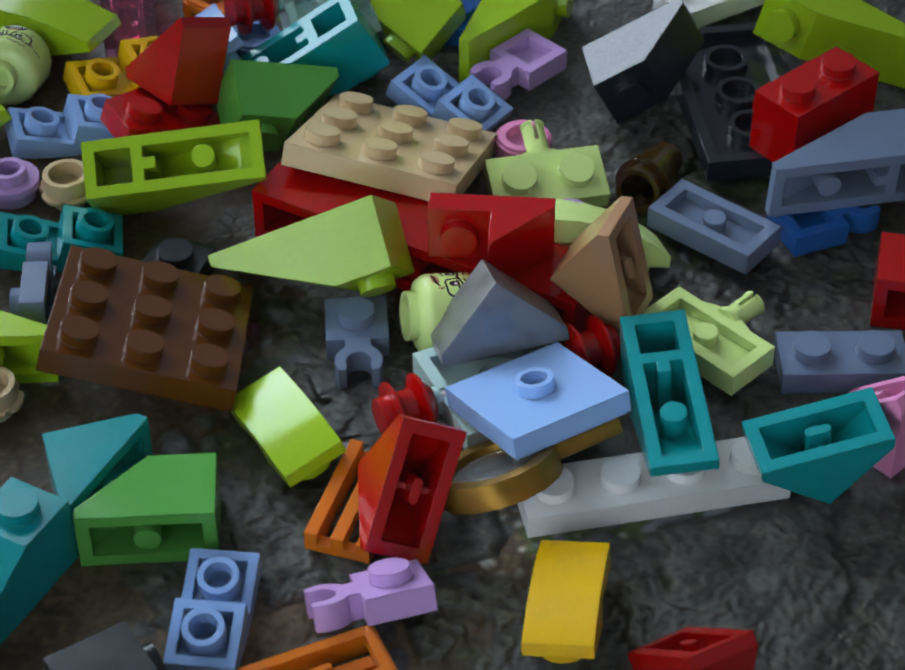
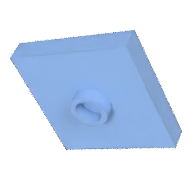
M558 342L445 387L448 407L515 460L525 458L631 411L628 389Z

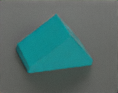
M872 387L742 421L743 433L763 482L831 504L895 447L896 438Z
M134 413L42 434L53 493L69 501L77 552L79 550L73 522L74 508L146 456L153 455L148 417Z

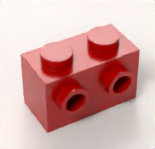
M834 47L772 82L766 83L755 90L752 104L753 115L749 147L770 161L775 162L857 117L873 112L880 72L856 59L852 54Z

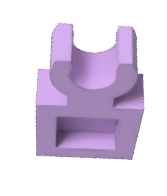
M527 28L490 50V61H483L474 65L470 70V75H474L485 85H491L490 89L503 100H506L511 95L514 86L519 85L530 91L567 68V50Z
M398 557L381 559L372 563L367 571L349 574L350 583L321 584L303 590L307 616L309 619H313L316 633L339 630L349 625L352 621L364 619L369 627L438 610L434 583L417 559L411 561Z

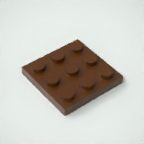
M71 245L39 350L36 371L232 412L238 387L254 286L240 283L225 275L208 276L177 269L175 266L162 261L145 262L118 256L103 248H82Z

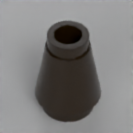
M659 142L623 163L616 174L617 197H633L636 212H648V207L673 187L683 162L680 150L672 143Z

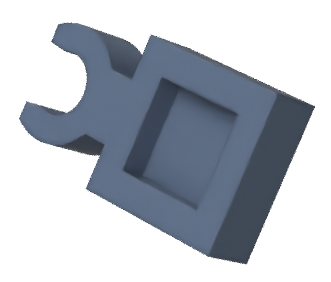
M53 241L27 243L26 262H23L20 287L11 288L9 294L11 314L46 325L55 300L54 288L57 285V266L52 265Z
M352 296L348 298L324 299L327 359H335V380L339 389H347L348 375L354 371L361 370L371 375L373 387H379V384L384 379L382 356H390L386 296Z

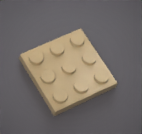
M343 92L340 95L336 94L284 142L281 165L429 201L430 192L464 194L483 169L484 160L491 159L494 155L495 139L498 133L482 130V124L471 119L452 118L449 121L429 117L425 109L417 106L397 105L391 108L373 103V98L369 95L359 92Z

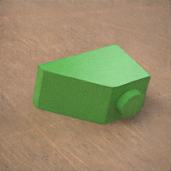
M231 59L222 77L218 104H216L220 124L259 119L264 152H279L283 148L284 142L323 107L339 78L337 67Z
M217 453L148 455L74 508L73 522L81 566L186 562L189 559L190 548L220 550L222 499Z

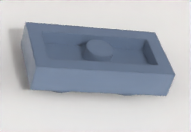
M681 179L648 207V227L745 275L772 252L780 242L782 226L684 179Z
M902 330L775 332L774 358L781 394L848 393L856 387L905 376V343Z

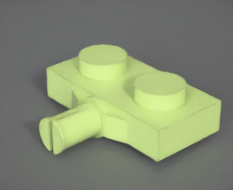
M535 119L533 127L531 120H527L520 125V132L522 133L526 148L525 153L484 160L483 175L488 195L556 198L560 200L575 199L598 207L608 206L611 193L598 145L561 150L550 149L542 120Z
M679 286L649 306L644 314L685 309L700 376L730 396L773 365L775 346L751 332L746 326V323L762 314L765 309L763 300L758 294L753 297V291L745 292L742 297L729 306L720 307L719 305L700 300Z

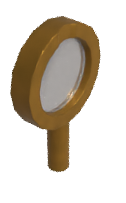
M619 418L520 460H515L491 440L478 443L461 451L444 510L456 515L480 514L500 510L531 498L547 489L559 478L564 468L562 459L621 434L622 425Z

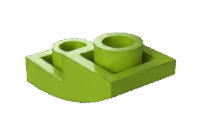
M280 366L236 393L232 408L234 418L258 444L269 465L290 488L300 481L310 480L319 476L330 466L332 460L347 451L340 438L318 409Z

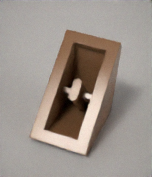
M620 196L574 239L550 277L552 282L593 315L598 316L604 324H611L618 335H620V317L644 314L653 298L633 197Z

